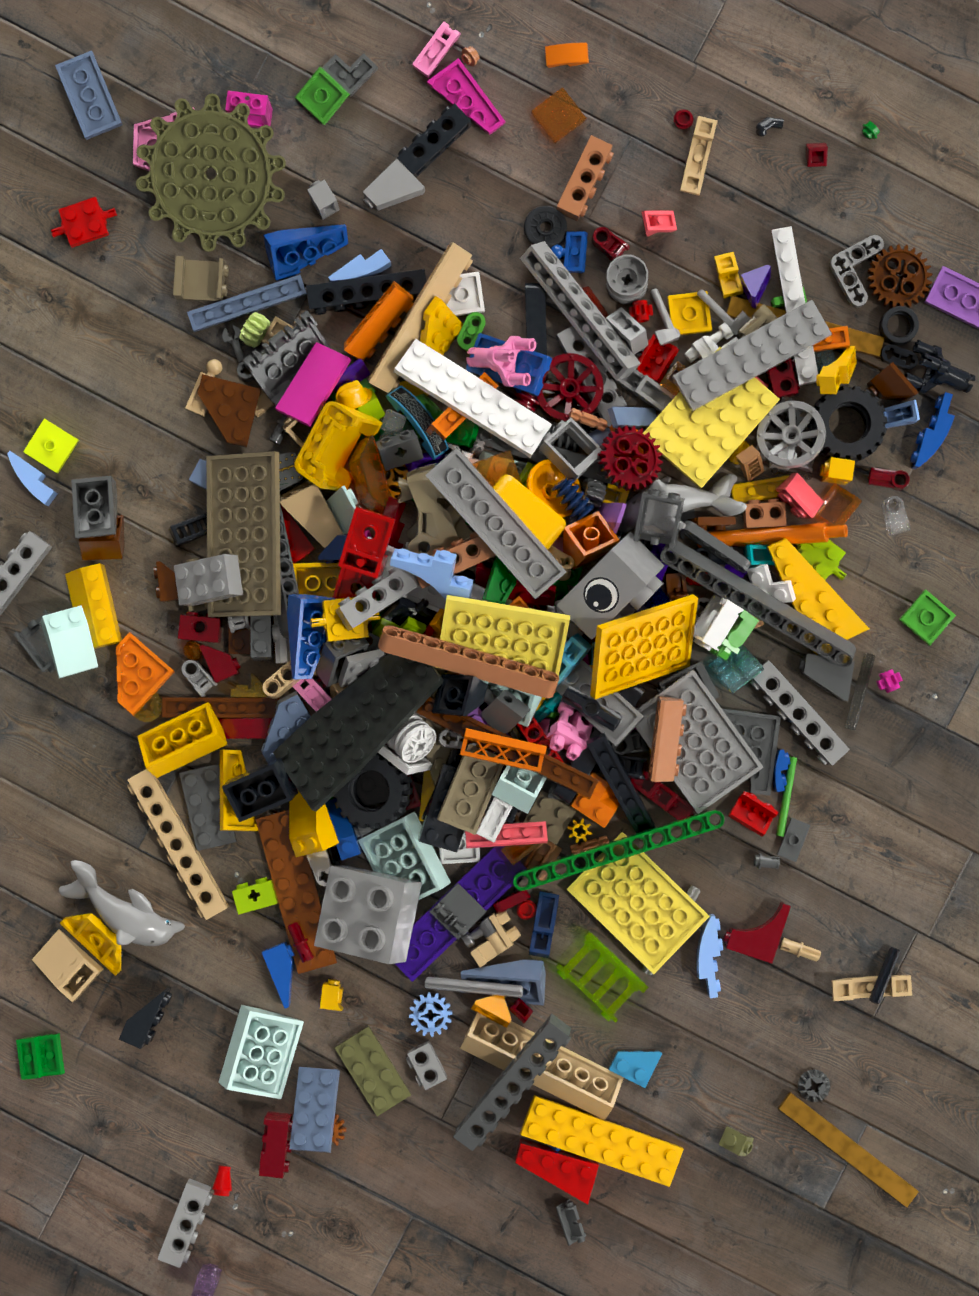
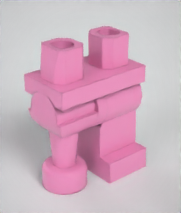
M560 702L558 707L559 719L551 725L546 739L550 740L551 749L554 751L566 749L567 758L574 761L587 748L586 741L590 738L593 725L588 720H581L583 715L578 711L574 713V708L564 702Z

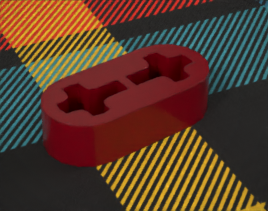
M519 890L495 902L493 907L496 914L529 899L531 896L528 890Z

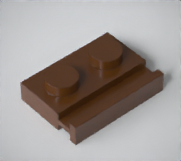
M697 517L687 519L705 531L707 527H713L714 531L726 530L725 527L736 525V517Z

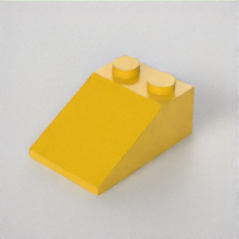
M298 792L293 800L289 801V839L296 857L321 852L339 844L326 804L315 812L310 808L300 792Z

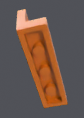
M485 372L479 377V379L495 389L498 388L499 385ZM448 407L429 426L426 432L431 435L435 431L445 440L466 417Z
M466 728L460 755L540 773L547 746ZM467 740L476 742L480 749L474 753L465 751ZM490 745L496 746L500 754L495 757H489L484 749ZM514 750L520 758L512 762L507 759L505 753ZM530 754L539 756L537 767L528 765L524 758Z

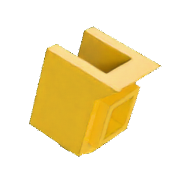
M608 483L605 490V500L602 503H626L629 490L618 489V486Z
M328 979V982L323 983L320 1009L343 1011L344 1008L340 1004L343 996V987H341L340 980Z

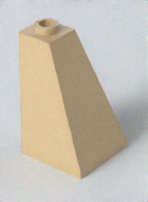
M308 480L280 495L281 505L324 548L337 535L343 534L319 487Z

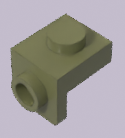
M727 1126L719 1145L738 1156H747L752 1151L754 1138Z

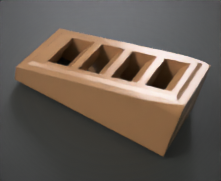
M753 445L736 456L748 482L764 472L761 455Z

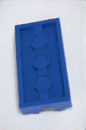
M479 333L474 347L490 348L502 346L506 341ZM520 350L516 357L515 372L529 373L531 381L527 386L514 385L512 388L539 396L543 388V376L549 371L552 358L535 351ZM467 364L465 370L478 376L485 372L493 381L503 384L498 372H494L491 368L470 367Z

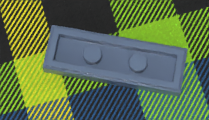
M611 407L608 409L613 428H623L627 425L628 428L635 426L636 429H647L657 418L655 408Z

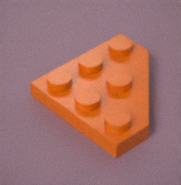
M129 632L116 646L117 700L124 709L134 716L173 675L174 670Z

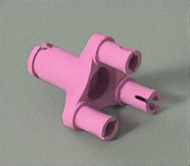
M510 336L502 346L490 348L471 347L467 353L474 354V357H466V361L470 367L491 368L494 372H498L504 386H527L531 381L530 374L516 373L515 362L520 350L534 351L536 341H534V338Z

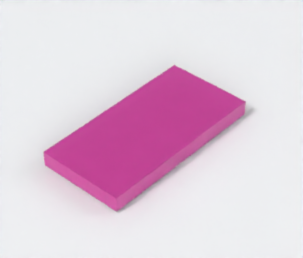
M316 342L275 409L311 427L351 362V359Z

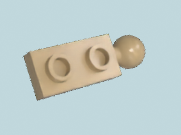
M212 359L207 363V374L200 372L185 407L186 410L205 417L207 408L197 393L202 374L215 377V375L222 371V364L217 359Z

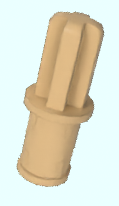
M785 937L780 946V950L793 953L798 958L802 956L818 961L821 955V951L805 946L803 942H794Z

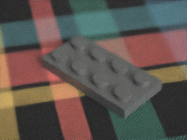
M220 764L179 773L197 851L237 842L235 831H220Z

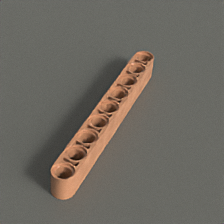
M385 626L378 643V648L385 653L459 674L475 676L480 680L543 698L553 697L559 682V676L552 671L395 626Z

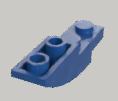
M945 392L940 397H937L934 408H937L935 416L932 415L929 422L931 429L925 428L917 435L916 444H918L916 451H913L910 462L913 463L911 469H917L938 450L946 438L955 415L948 414L953 394Z

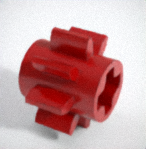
M647 300L634 301L633 307H629V315L638 323L648 322L649 316H653L652 304L648 305Z

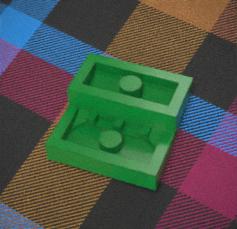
M60 1033L16 1040L21 1080L62 1075L65 1073Z

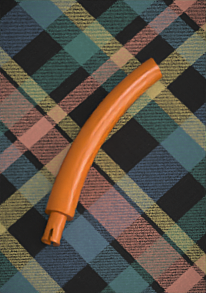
M826 522L709 531L708 533L729 547H743L746 545H771L784 538L791 544L828 542L829 538L847 537L848 528L847 525L828 526Z

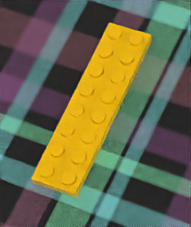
M536 1095L533 1096L520 1131L522 1136L668 1187L671 1185L684 1150L681 1146Z

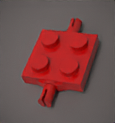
M96 197L58 209L62 219V226L51 229L52 236L54 238L65 234L72 248L108 236L106 219L117 216L116 210L113 208L103 212Z

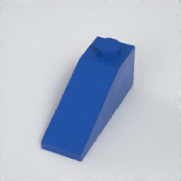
M334 798L328 800L325 804L339 844H336L340 858L344 860L359 855L362 851L353 825L348 822L349 819L347 817L343 818L340 813L342 811L340 807L336 808L334 803L337 800Z
M285 941L264 950L262 955L283 1006L286 1009L291 1003L294 961L292 956H295L291 944L287 945Z

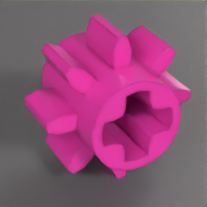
M893 669L879 674L880 680L876 682L880 690L885 689L886 693L900 688L899 682L903 680L899 672L894 673Z

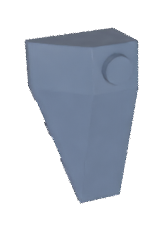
M519 960L461 971L462 980L523 986V995L520 999L525 1004L544 1005L546 979L544 961Z

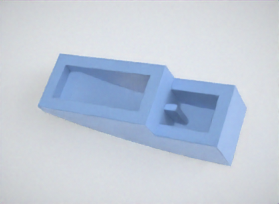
M382 249L366 260L360 254L328 278L330 282L375 276L391 267V261Z
M9 451L7 455L21 482L38 500L49 506L58 493L42 483L46 475Z

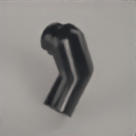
M764 118L757 124L756 134L758 136H765L767 134L766 131L770 128L782 129L784 119Z

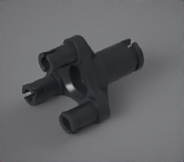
M921 340L915 342L913 352L922 355L920 359H923V361L919 360V365H923L927 369L922 378L906 372L904 376L919 393L925 394L942 383L957 390H962L965 393L972 389L973 384L968 382L970 380L975 381L974 374H969V372L952 366L950 361L944 359L941 347L937 345L931 346Z

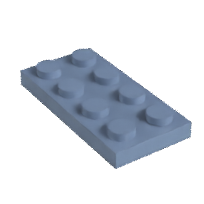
M92 50L55 65L86 140L123 125Z
M299 1067L290 1140L291 1150L331 1153L339 1070Z

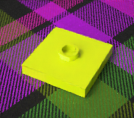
M44 419L23 452L54 472L59 473L79 440Z

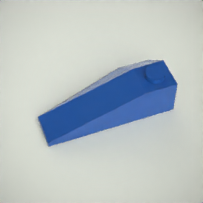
M289 594L287 621L292 679H312L320 659L319 652L323 642L326 643L327 637L323 626L311 627L310 619L322 618V601L334 600L336 598L309 594Z

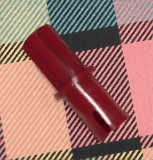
M294 922L288 925V930L294 941L293 947L296 946L302 963L313 959L314 955L307 943L308 938L304 937L299 923Z

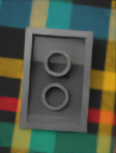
M102 476L71 480L75 538L116 535L118 501L116 481L113 477Z

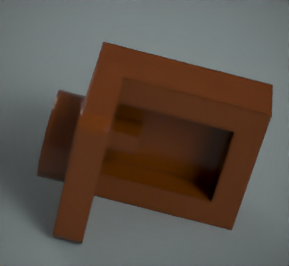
M678 571L666 572L664 574L666 596L669 600L674 601L689 596L685 575Z

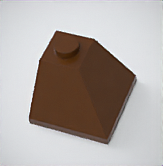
M893 362L867 383L869 386L868 390L874 397L877 396L879 399L909 401L919 393Z

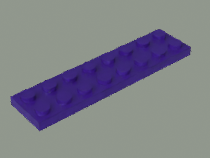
M495 846L457 883L485 910H488L514 884V875L527 868L506 846ZM444 896L413 924L406 962L395 963L412 982L457 939L430 913Z

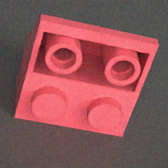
M792 473L776 488V491L779 493L777 495L779 499L792 507L790 510L797 518H813L824 503L798 473Z

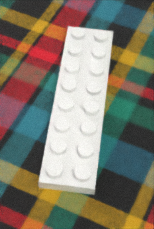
M417 339L414 340L394 369V373L529 458H531L541 443L542 438L552 426L545 419Z

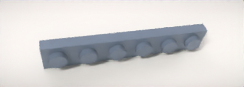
M297 275L189 311L187 314L193 331L197 332L305 296L307 293L301 275Z

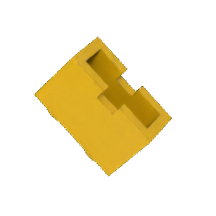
M834 457L829 458L820 467L819 475L822 476V482L840 485L848 484L853 479L855 461Z

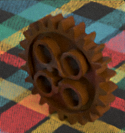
M897 244L895 250L892 246H889L888 252L882 249L880 252L881 256L876 254L874 257L876 261H871L870 263L873 268L867 270L869 274H872V276L867 278V281L872 282L868 289H875L872 296L879 295L877 302L882 299L885 300L884 307L888 303H891V308L895 307L896 304L898 306H904L905 304L907 308H910L911 302L917 305L919 303L918 298L922 300L925 297L923 293L929 292L926 286L932 284V281L927 280V278L933 275L927 272L931 265L925 266L924 264L928 259L924 258L921 260L922 252L916 255L915 247L908 251V245L901 249L900 244ZM901 260H904V266L900 275L903 279L898 284V294H895V288L899 279L896 275L901 270ZM887 262H894L896 269H890ZM908 265L915 268L914 274L908 272ZM885 280L891 282V289H888L884 286L883 282ZM903 285H909L911 293L905 292Z

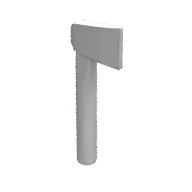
M654 288L651 290V295L666 329L655 331L661 346L678 340L681 334L678 329L674 328L658 289Z
M703 289L698 291L697 296L730 327L733 335H737L740 328L751 319L742 311L733 320Z

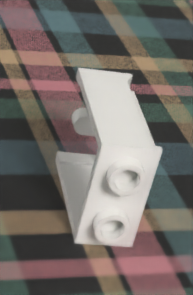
M713 594L695 624L693 635L695 639L693 642L709 651L711 648L719 651L717 647L722 644L738 618V613L742 612L743 609L728 599Z

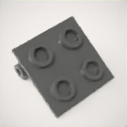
M459 883L430 911L458 940L486 912Z

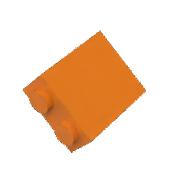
M599 511L566 526L563 530V553L574 559L573 570L607 554L620 542V539Z

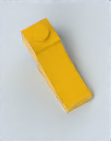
M855 346L847 347L836 361L822 367L820 374H817L816 384L820 386V394H837L840 384H849L857 364Z

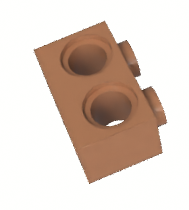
M768 499V503H760V500H749L748 504H746L747 508L743 511L744 529L786 526L785 502H780V499ZM771 508L778 510V518L770 516L769 511ZM752 509L759 512V518L756 520L750 517L749 513Z

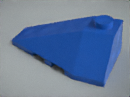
M346 225L287 229L265 234L266 253L275 280L295 276L300 273L302 268L309 264L312 266L322 256H328L347 245Z

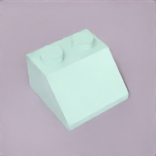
M506 766L492 795L528 814L546 778L533 771Z

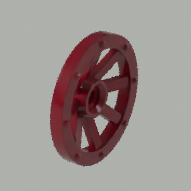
M574 353L561 354L552 358L550 369L543 376V388L539 396H537L542 409L554 419L566 422L570 419L569 413L572 408V400L575 399L584 408L583 412L592 414L599 406L604 392L602 375L597 366L585 356ZM564 362H568V378L566 379L555 367ZM575 362L587 367L576 380L574 379ZM549 371L560 381V385L544 383ZM593 373L596 386H580ZM573 387L574 390L572 392H568L567 388ZM543 390L561 393L549 402H546ZM596 392L590 404L579 395V393ZM566 398L565 413L558 412L552 408Z

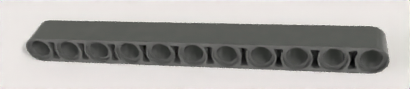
M677 541L674 549H670V545L665 544L660 557L666 565L724 599H728L748 613L838 666L848 667L852 664L856 647L848 640L683 543Z

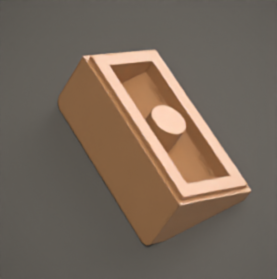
M549 840L547 843L536 844L524 866L528 869L556 860L562 848ZM543 869L536 872V877L539 880H543L547 875V872Z

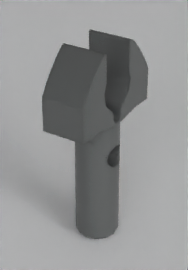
M232 325L235 331L234 339L229 336L226 328L223 331L222 338L224 343L232 344L236 358L241 363L245 358L239 343L241 329Z

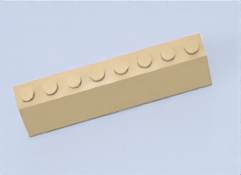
M454 242L449 243L413 306L369 376V383L387 393L397 388L400 381L397 380L399 375L394 373V369L414 340L420 341L421 330L425 329L426 323L423 320L424 311L435 296L442 299L447 305L452 296L449 294L453 287L457 288L462 280V277H460L462 271H467L473 262L470 259L472 255Z
M477 1012L460 1049L505 1070L535 1033L512 1021L505 1028ZM561 1046L557 1057L552 1062L548 1061L542 1075H537L533 1079L535 1080L533 1085L605 1120L614 1107L624 1077ZM538 1053L533 1054L536 1057H542ZM521 1068L525 1072L530 1071L527 1068Z

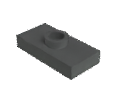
M790 818L777 855L797 862L810 825Z

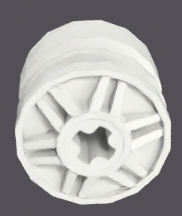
M414 713L386 744L395 750L404 761L414 763L424 758L431 751L436 742V733L419 715Z

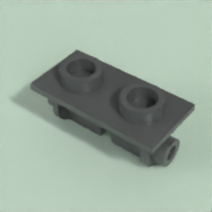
M570 1199L556 1206L568 1246L576 1241L578 1243L584 1242L586 1236L582 1224L577 1222L580 1219L576 1209L577 1206Z

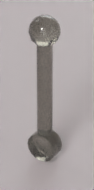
M772 468L771 470L773 475L798 473L779 470L778 468ZM807 472L805 474L798 473L801 477H804L806 480H810L813 477L812 473Z

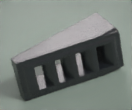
M207 513L170 526L169 531L176 547L207 535V529L203 530L200 520H203L207 528ZM193 523L196 524L199 531L198 533L195 532L194 527L192 525ZM187 526H188L189 531H190V533H191L190 536H188V534H187V532H186V530H185V527H187ZM177 530H181V533L183 535L182 539H180Z

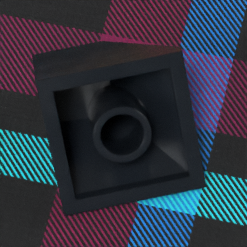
M442 674L443 683L437 690L432 713L467 716L483 704L488 684L475 676Z

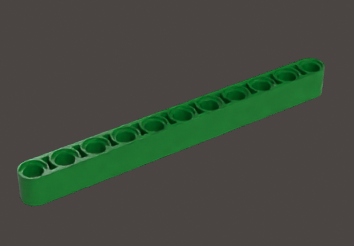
M717 810L696 814L519 871L514 875L513 883L518 890H528L718 829L724 824V816ZM716 813L719 815L720 820L717 824L712 825L709 818L712 814ZM693 820H699L700 828L696 831L690 828V823ZM674 826L681 828V834L678 837L671 835V829ZM655 832L662 834V840L659 843L652 842L651 837ZM636 838H640L643 841V846L640 849H634L632 846V842ZM620 844L624 847L621 855L613 853L615 845ZM603 851L605 854L604 859L599 862L594 860L595 852ZM578 857H583L586 861L585 865L581 868L574 865V861ZM559 863L566 865V871L563 874L555 871V866ZM540 869L547 872V877L544 880H539L536 877V872ZM523 875L528 878V883L525 886L517 884L516 880L519 876Z

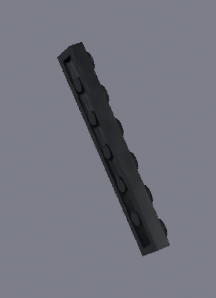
M605 732L587 740L586 743L636 834L656 828L653 819Z

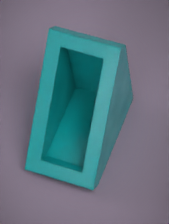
M746 545L743 548L744 557L751 562L750 566L775 565L767 549L769 545Z

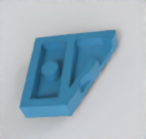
M617 1051L609 1070L646 1088L662 1052Z

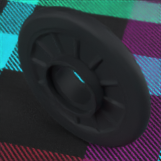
M540 206L533 209L527 215L524 222V232L532 245L545 241L549 248L564 240L567 232V222L564 215L556 208ZM547 222L551 225V230L543 232L540 229V225Z

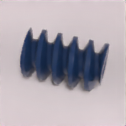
M566 477L552 487L551 492L558 490L555 497H563L560 504L567 503L565 511L572 509L573 512L570 517L577 516L576 521L588 514L594 505H586L589 498H582L584 492H576L579 485L572 486L575 479H567Z

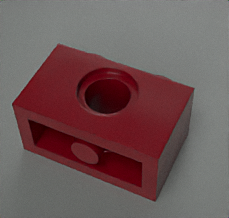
M186 612V615H180L178 639L220 643L223 620L218 619V617H208V614H206V617H198L196 612ZM198 622H204L205 630L201 633L196 631V624Z

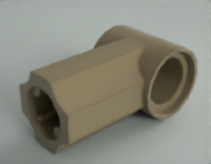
M763 304L737 333L742 338L774 321L777 317Z

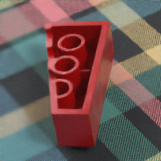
M520 1138L515 1156L516 1164L588 1205L599 1167L598 1162L563 1150L557 1152L549 1146Z

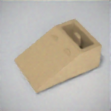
M60 929L32 959L54 986L72 1002L77 1000L104 970L103 967Z

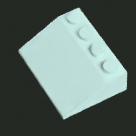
M414 811L359 839L358 842L373 871L422 882L418 899L420 900L441 890L451 882L433 846L418 841L422 825Z
M241 1005L218 1083L227 1090L281 1099L304 1022L260 1008Z

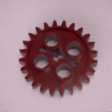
M625 425L622 430L618 427L615 432L611 431L608 434L609 437L606 436L603 439L604 443L599 447L603 451L598 453V456L603 457V459L598 464L604 465L601 472L607 471L608 474L605 476V479L611 477V485L618 482V489L625 485L626 491L630 490L631 487L633 491H636L639 487L644 489L646 485L649 486L653 483L652 480L658 478L656 473L662 470L658 466L663 463L658 458L663 454L656 451L660 445L654 446L653 443L656 438L650 440V432L644 435L643 428L636 431V427L632 426L629 430L628 426ZM619 443L624 446L625 451L619 448ZM638 447L643 449L644 454L638 451ZM617 463L623 466V470L618 468ZM636 466L642 469V473L637 471Z

